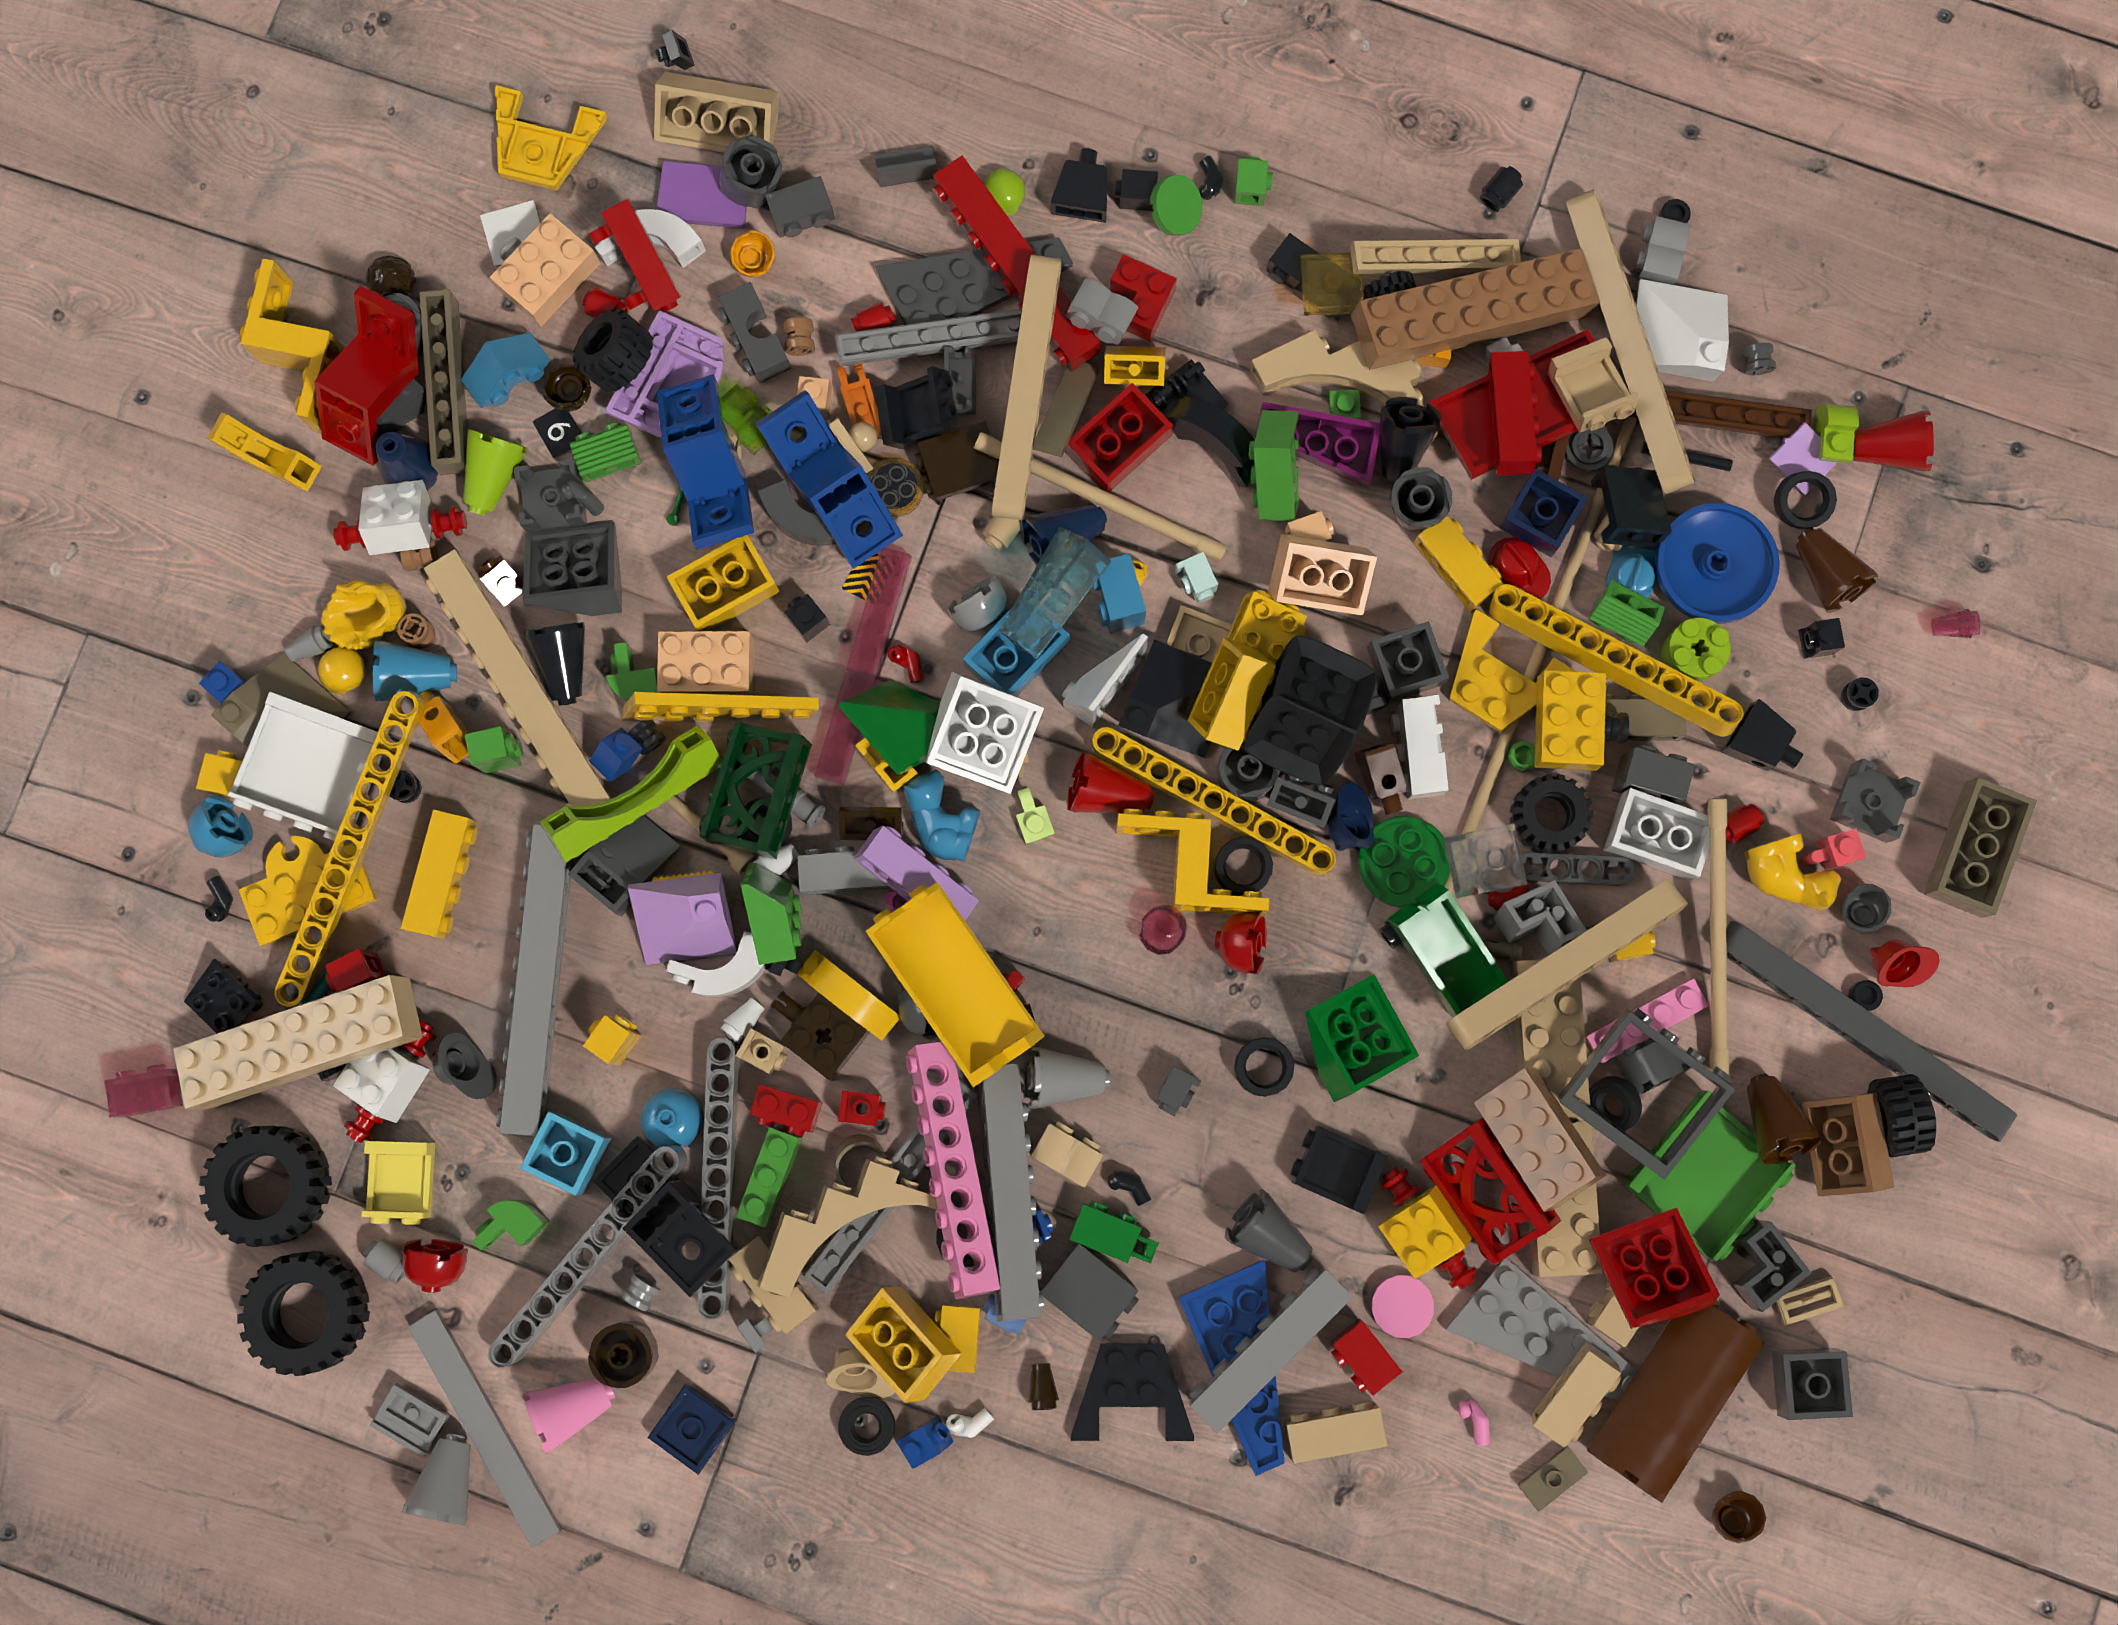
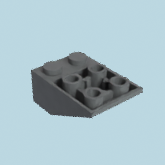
M642 815L633 823L626 825L607 839L592 846L568 875L614 914L622 917L632 905L628 885L651 882L681 846Z

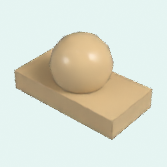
M838 416L830 421L829 428L842 446L861 464L865 473L872 470L873 466L863 452L871 450L876 445L878 440L876 429L869 423L859 422L854 424L848 432Z

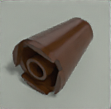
M1809 528L1798 536L1797 551L1826 613L1842 609L1839 603L1847 600L1852 603L1875 584L1876 580L1874 578L1878 577L1876 571L1822 528L1815 530L1814 528Z
M1764 1073L1750 1080L1751 1084L1747 1086V1094L1758 1155L1764 1164L1773 1165L1793 1160L1792 1154L1801 1150L1802 1155H1805L1820 1145L1822 1141L1819 1132L1775 1076H1768V1074Z

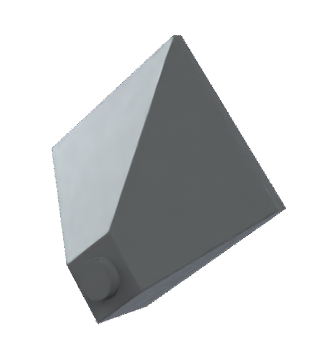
M615 522L525 533L524 604L588 616L621 613L622 585Z

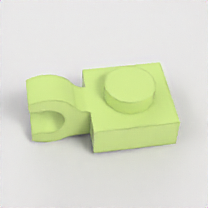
M1029 787L1017 791L1024 812L1017 814L1016 818L1025 843L1029 844L1055 835L1045 805L1035 807Z

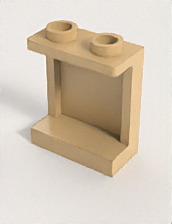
M1607 337L1552 358L1547 374L1579 433L1588 429L1591 431L1597 430L1608 421L1616 418L1622 420L1629 417L1635 411L1639 400L1637 392L1629 393L1609 357L1612 345Z

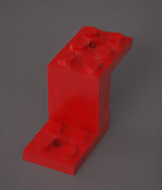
M360 285L353 293L358 334L317 377L314 384L322 439L374 466L378 461L376 453V442L378 440L376 420L419 374L413 312L403 305H398L384 298L380 293Z

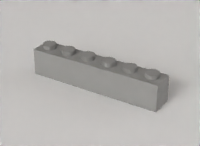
M1323 1267L1319 1271L1316 1268L1313 1269L1302 1280L1305 1286L1297 1294L1291 1291L1280 1302L1283 1308L1275 1316L1270 1313L1257 1325L1260 1331L1252 1339L1246 1336L1235 1347L1238 1353L1229 1362L1225 1358L1212 1370L1215 1376L1207 1384L1201 1381L1190 1392L1189 1395L1192 1399L1189 1401V1405L1217 1434L1353 1298Z

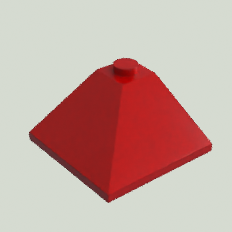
M1677 1208L1589 1239L1630 1329L1683 1317L1708 1308L1720 1296Z

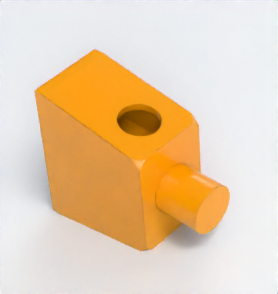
M425 691L420 694L424 700V710L419 724L433 746L454 764H457L469 755L465 734H469L470 731L448 703L440 696L435 697L431 691Z

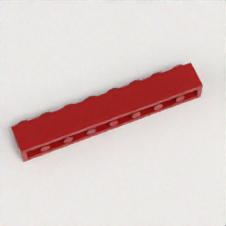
M961 155L933 174L935 185L932 188L933 192L941 203L946 201L952 209L949 212L958 226L963 224L969 232L966 235L972 246L976 250L980 247L986 255L984 257L986 265L993 273L997 271L1003 279L1001 280L1003 288L1010 296L1013 294L1020 302L1018 307L1022 312L1030 257L1036 254L963 155ZM1059 286L1050 344L1055 349L1053 355L1061 366L1066 365L1072 372L1100 353L1101 342L1092 330L1078 328L1066 317L1071 301Z

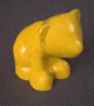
M1801 833L1744 852L1750 880L1764 894L1783 901L1799 903L1818 911L1825 910L1834 903L1841 881L1839 874L1834 870L1803 874L1798 868L1796 853L1804 847Z

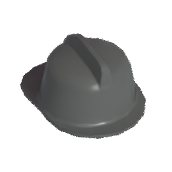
M449 1033L443 1037L438 1045V1049L432 1053L433 1070L437 1078L448 1085H455L463 1094L473 1099H484L491 1095L496 1087L497 1076L490 1061L465 1035Z

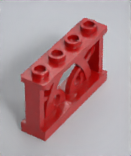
M1483 1117L1420 1160L1427 1177L1435 1182L1477 1242L1480 1253L1493 1266L1549 1232L1562 1221L1555 1210L1545 1212L1542 1210ZM1471 1136L1476 1144L1468 1154L1456 1145ZM1446 1154H1455L1465 1161L1464 1164L1459 1161L1449 1163L1455 1167V1174L1451 1172L1443 1160ZM1486 1159L1494 1170L1490 1171L1484 1168L1486 1166ZM1475 1171L1485 1178H1501L1506 1185L1501 1193V1206L1503 1210L1488 1207L1475 1200ZM1509 1195H1513L1519 1204H1511L1514 1211L1511 1210L1509 1204ZM1531 1221L1535 1229L1520 1238V1230L1517 1223ZM1505 1223H1509L1512 1232L1511 1241L1507 1244H1502L1492 1228H1497L1502 1237L1506 1232Z

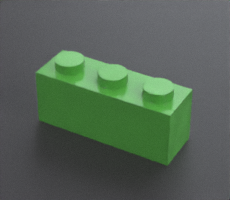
M769 1127L737 1212V1218L764 1228L770 1227L802 1142V1137Z

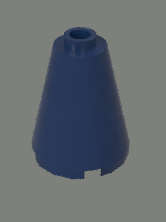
M388 432L379 437L376 442V453L381 476L385 484L423 480L427 491L435 485L438 472L431 466L430 444L420 438L395 432Z
M1090 503L1028 516L1020 522V530L1024 544L1030 542L1033 552L1029 553L1032 561L1043 573L1047 574L1054 572L1105 530L1107 517L1100 506L1097 507L1095 504Z

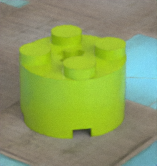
M1706 618L1688 619L1676 627L1664 639L1660 653L1662 663L1700 683L1720 672L1727 664L1731 653L1729 633L1712 620ZM1692 647L1697 649V652L1700 654L1699 656L1695 655L1696 651Z

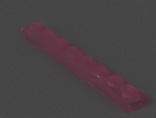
M889 548L881 550L816 768L815 778L845 786L860 731L838 705L844 700L873 688L911 563V554Z

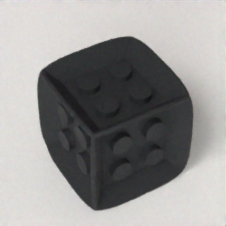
M1296 635L1289 641L1275 663L1274 679L1267 686L1263 694L1261 709L1252 719L1250 731L1243 742V749L1257 760L1308 783L1325 785L1332 779L1347 757L1355 742L1357 733L1365 721L1376 688L1377 673L1369 665L1345 652L1315 639Z

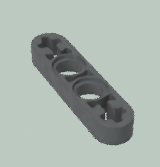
M1529 852L1516 858L1513 863V873L1517 878H1522L1528 882L1549 883L1555 880L1557 883L1620 886L1627 884L1633 879L1635 867L1629 859L1624 857ZM1526 859H1529L1531 865H1541V859H1545L1543 867L1545 877L1541 876L1542 870H1532L1529 875H1526V870L1520 869V864L1525 863ZM1554 860H1560L1566 865L1567 870L1563 877H1557L1552 874L1550 866ZM1584 862H1592L1597 867V874L1594 878H1586L1581 873V866ZM1603 862H1606L1605 869L1616 868L1619 863L1622 869L1627 870V874L1621 876L1620 880L1618 879V874L1607 873L1605 874L1606 880L1602 879L1604 874Z

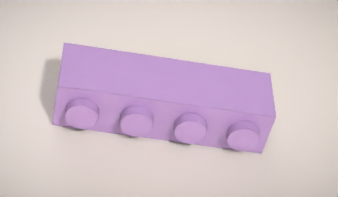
M881 826L872 831L853 858L856 862L907 901L911 900L909 893L920 885L925 884L928 888L938 882L966 921L979 902L972 895L973 891L968 886L960 882L956 883L948 877L949 872L944 867L938 864L933 865L925 859V853L918 847L907 845L901 840L902 836L895 829Z

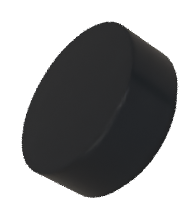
M1680 199L1667 201L1659 212V217L1687 223L1691 216L1688 204Z
M1863 980L1851 986L1848 997L1866 1010L1872 1011L1880 1006L1883 993L1875 982Z

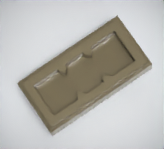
M1566 1446L1517 1485L1539 1512L1589 1472L1569 1446Z

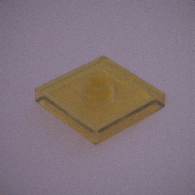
M1351 252L1301 255L1300 267L1304 316L1351 314L1359 301L1364 300L1362 274H1353Z

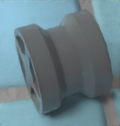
M1757 343L1747 346L1742 350L1743 357L1747 359L1746 375H1762L1776 369V362L1771 357L1774 351L1772 343Z

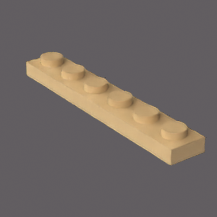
M1519 239L1353 241L1350 244L1353 274H1390L1393 272L1397 274L1399 271H1404V273L1406 271L1410 273L1482 272L1522 262Z

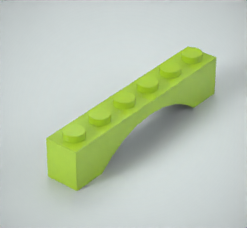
M697 725L674 739L655 769L630 790L615 798L596 804L582 806L566 805L541 820L540 824L553 847L563 860L568 862L580 856L584 851L600 841L607 839L616 831L633 823L637 818L650 810L659 807L663 802L676 794L685 791L697 781L711 775L718 769L721 758L712 739Z

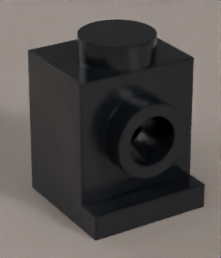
M1840 618L1815 621L1808 627L1798 630L1804 659L1834 655L1845 648Z

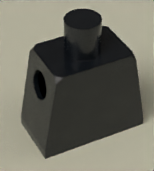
M1083 148L1080 150L1079 161H1065L1051 199L1052 215L1106 223L1107 167L1096 164L1097 151Z
M1760 699L1749 705L1721 751L1725 755L1765 771L1775 768L1779 761L1794 769L1803 757L1802 752L1789 745L1797 732L1796 729Z

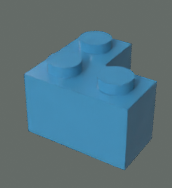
M531 332L492 340L484 343L461 378V381L480 408L490 405L500 406L508 400V394L515 385L527 381L533 383L539 380L544 375L543 371L550 362V359Z
M1130 553L1095 562V572L1090 573L1094 591L1100 590L1102 601L1098 602V614L1102 627L1108 626L1109 633L1111 634L1144 625L1146 608Z

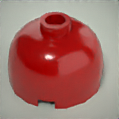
M1237 913L1224 923L1222 931H1217L1215 948L1220 950L1221 958L1229 968L1246 974H1258L1261 971L1264 957H1259L1262 946L1266 948L1267 941L1265 917H1261L1262 913Z
M422 1239L406 1242L403 1244L402 1266L406 1277L412 1283L422 1286V1291L428 1293L440 1292L441 1287L450 1286L464 1272L468 1249H463V1244L441 1239H432L431 1244L421 1245Z

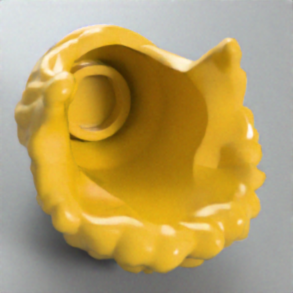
M354 580L349 583L338 584L336 591L331 594L332 600L328 602L326 608L322 611L321 623L325 627L323 633L330 635L329 640L335 642L340 648L345 647L348 650L369 648L374 644L375 640L381 639L383 633L391 632L397 628L398 622L407 613L405 599L398 589L387 583L371 585L362 580Z

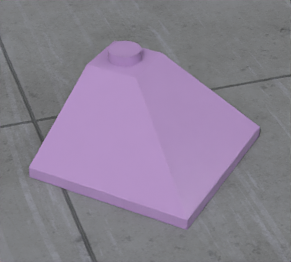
M721 873L628 885L646 965L666 963L669 960L682 961L736 954L737 946Z

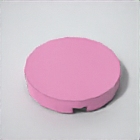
M1396 1274L1385 1278L1376 1286L1371 1300V1313L1375 1323L1383 1332L1396 1338H1411L1419 1335L1429 1326L1434 1315V1300L1430 1290L1422 1281L1414 1279L1410 1275Z

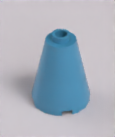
M375 640L373 655L377 656L373 665V694L375 701L391 700L396 693L402 691H413L421 694L425 691L446 689L451 687V682H457V664L451 663V657L380 640Z

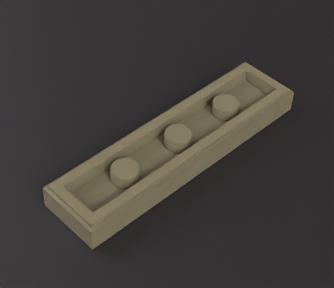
M1084 363L1072 372L1068 367L1066 368L1034 440L1033 450L1063 457L1098 375V366Z

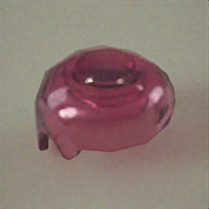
M1169 905L1154 906L1142 918L1141 932L1139 934L1140 941L1152 953L1157 955L1170 954L1183 943L1186 937V919L1177 908Z

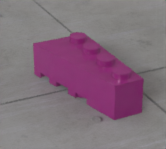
M1262 403L1257 430L1262 410L1298 411V422L1294 433L1295 439H1299L1298 450L1295 449L1296 456L1366 488L1370 485L1381 432L1380 423L1273 403Z

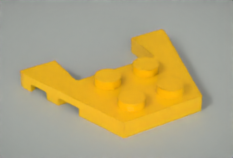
M496 85L497 158L500 177L558 191L607 121L608 116L606 112L580 106L571 134L517 121L524 98L522 92Z
M1476 609L1472 617L1449 701L1499 733H1502L1536 706L1537 682L1531 681L1483 650L1498 629L1499 623ZM1554 657L1545 669L1576 672Z

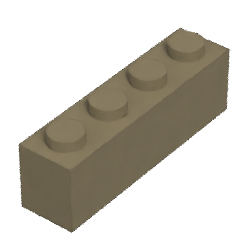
M1606 694L1605 711H1608L1611 715H1618L1620 712H1626L1629 715V735L1627 741H1679L1687 736L1686 719L1638 694L1628 695L1626 699H1615V695Z

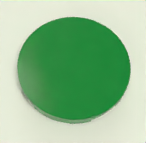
M1396 816L1388 818L1373 827L1374 843L1370 848H1360L1358 867L1365 887L1375 898L1387 905L1403 908L1408 903L1416 906L1415 898L1436 883L1444 887L1450 873L1451 854L1444 836L1435 826L1418 818Z

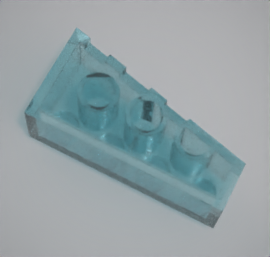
M1059 527L1014 606L1005 618L999 632L1023 652L1038 659L1112 561L1088 539Z

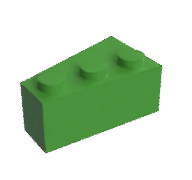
M1262 410L1255 441H1250L1249 459L1254 460L1255 466H1252L1251 483L1256 484L1257 490H1254L1253 507L1258 508L1259 520L1294 521L1296 519L1299 505V466H1296L1295 449L1298 450L1299 439H1295L1294 433L1298 422V411Z

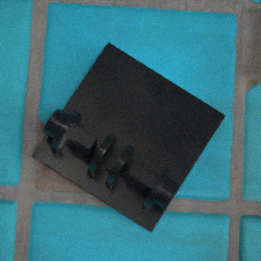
M1192 359L1164 380V386H1155L1145 394L1164 416L1168 414L1181 396L1202 399L1221 409L1228 406L1227 401L1204 375L1205 369L1199 361L1194 363Z
M216 959L212 960L184 1000L216 1034L240 1026L251 1010L256 1012L263 1006V1002L260 1001L262 997L256 995L251 989L247 990L249 984L247 982L240 983L242 978L237 976L227 963L222 964Z

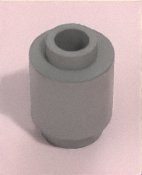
M381 1239L379 1242L373 1240L363 1252L362 1256L365 1257L363 1265L385 1281L389 1282L391 1280L397 1284L405 1276L402 1266L403 1252L385 1239Z

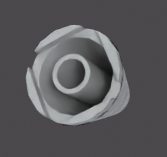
M1032 1046L1026 1051V1055H1031L1030 1063H1024L1023 1067L1025 1075V1090H1023L1024 1098H1030L1031 1102L1027 1103V1108L1029 1109L1102 1095L1104 1089L1109 1088L1110 1072L1105 1070L1103 1063L1037 1046Z
M447 1433L446 1439H438L404 1504L402 1513L465 1526L468 1509L471 1446L465 1443L466 1437Z

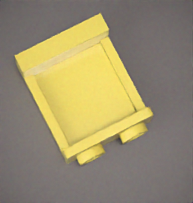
M365 1141L364 1154L370 1155L366 1210L361 1211V1217H370V1223L389 1224L390 1218H401V1224L420 1225L421 1219L431 1218L436 1143Z

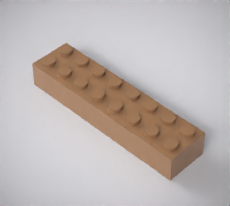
M1579 248L1361 300L1352 312L1351 318L1368 368L1372 370L1434 355L1449 349L1463 348L1585 318L1591 314L1600 301L1582 250Z

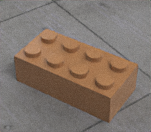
M1523 1068L1474 1102L1544 1212L1557 1209L1606 1176L1536 1068Z

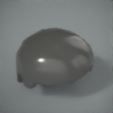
M1874 884L1854 886L1844 897L1841 904L1843 921L1850 929L1859 933L1876 932L1885 925L1891 914L1890 897L1884 889Z

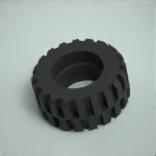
M252 1126L243 1128L242 1132H234L227 1136L226 1143H218L213 1149V1153L216 1156L214 1158H207L203 1166L205 1169H208L207 1175L200 1176L199 1186H205V1194L199 1196L201 1205L207 1204L209 1208L204 1213L207 1220L218 1223L214 1229L220 1235L228 1234L230 1241L236 1244L245 1243L246 1246L250 1247L278 1245L297 1239V1235L307 1233L312 1228L311 1223L319 1221L324 1212L320 1208L322 1204H328L330 1194H325L326 1186H332L331 1176H325L324 1169L329 1168L327 1158L321 1159L318 1154L322 1150L317 1143H309V1136L302 1132H294L293 1128L285 1126ZM262 1156L277 1158L286 1168L290 1179V1190L286 1202L278 1212L268 1216L259 1215L253 1211L247 1204L243 1194L244 1175L251 1163Z
M320 1251L292 1253L273 1259L271 1264L263 1265L257 1270L258 1276L250 1278L245 1287L249 1292L248 1294L241 1295L238 1304L244 1306L243 1313L237 1314V1324L243 1323L244 1332L239 1334L242 1342L249 1341L251 1345L247 1350L252 1358L260 1356L262 1358L260 1361L261 1366L266 1369L276 1368V1373L281 1375L294 1374V1376H304L325 1370L344 1361L343 1357L352 1354L357 1348L356 1341L364 1337L366 1329L362 1328L363 1322L369 1321L370 1311H364V1303L370 1301L368 1293L362 1294L360 1287L364 1285L361 1276L354 1277L352 1274L354 1268L349 1263H340V1257L333 1254L324 1255ZM298 1283H309L318 1288L328 1304L329 1318L323 1334L317 1340L310 1343H301L293 1339L286 1332L281 1322L280 1307L283 1297L293 1285Z

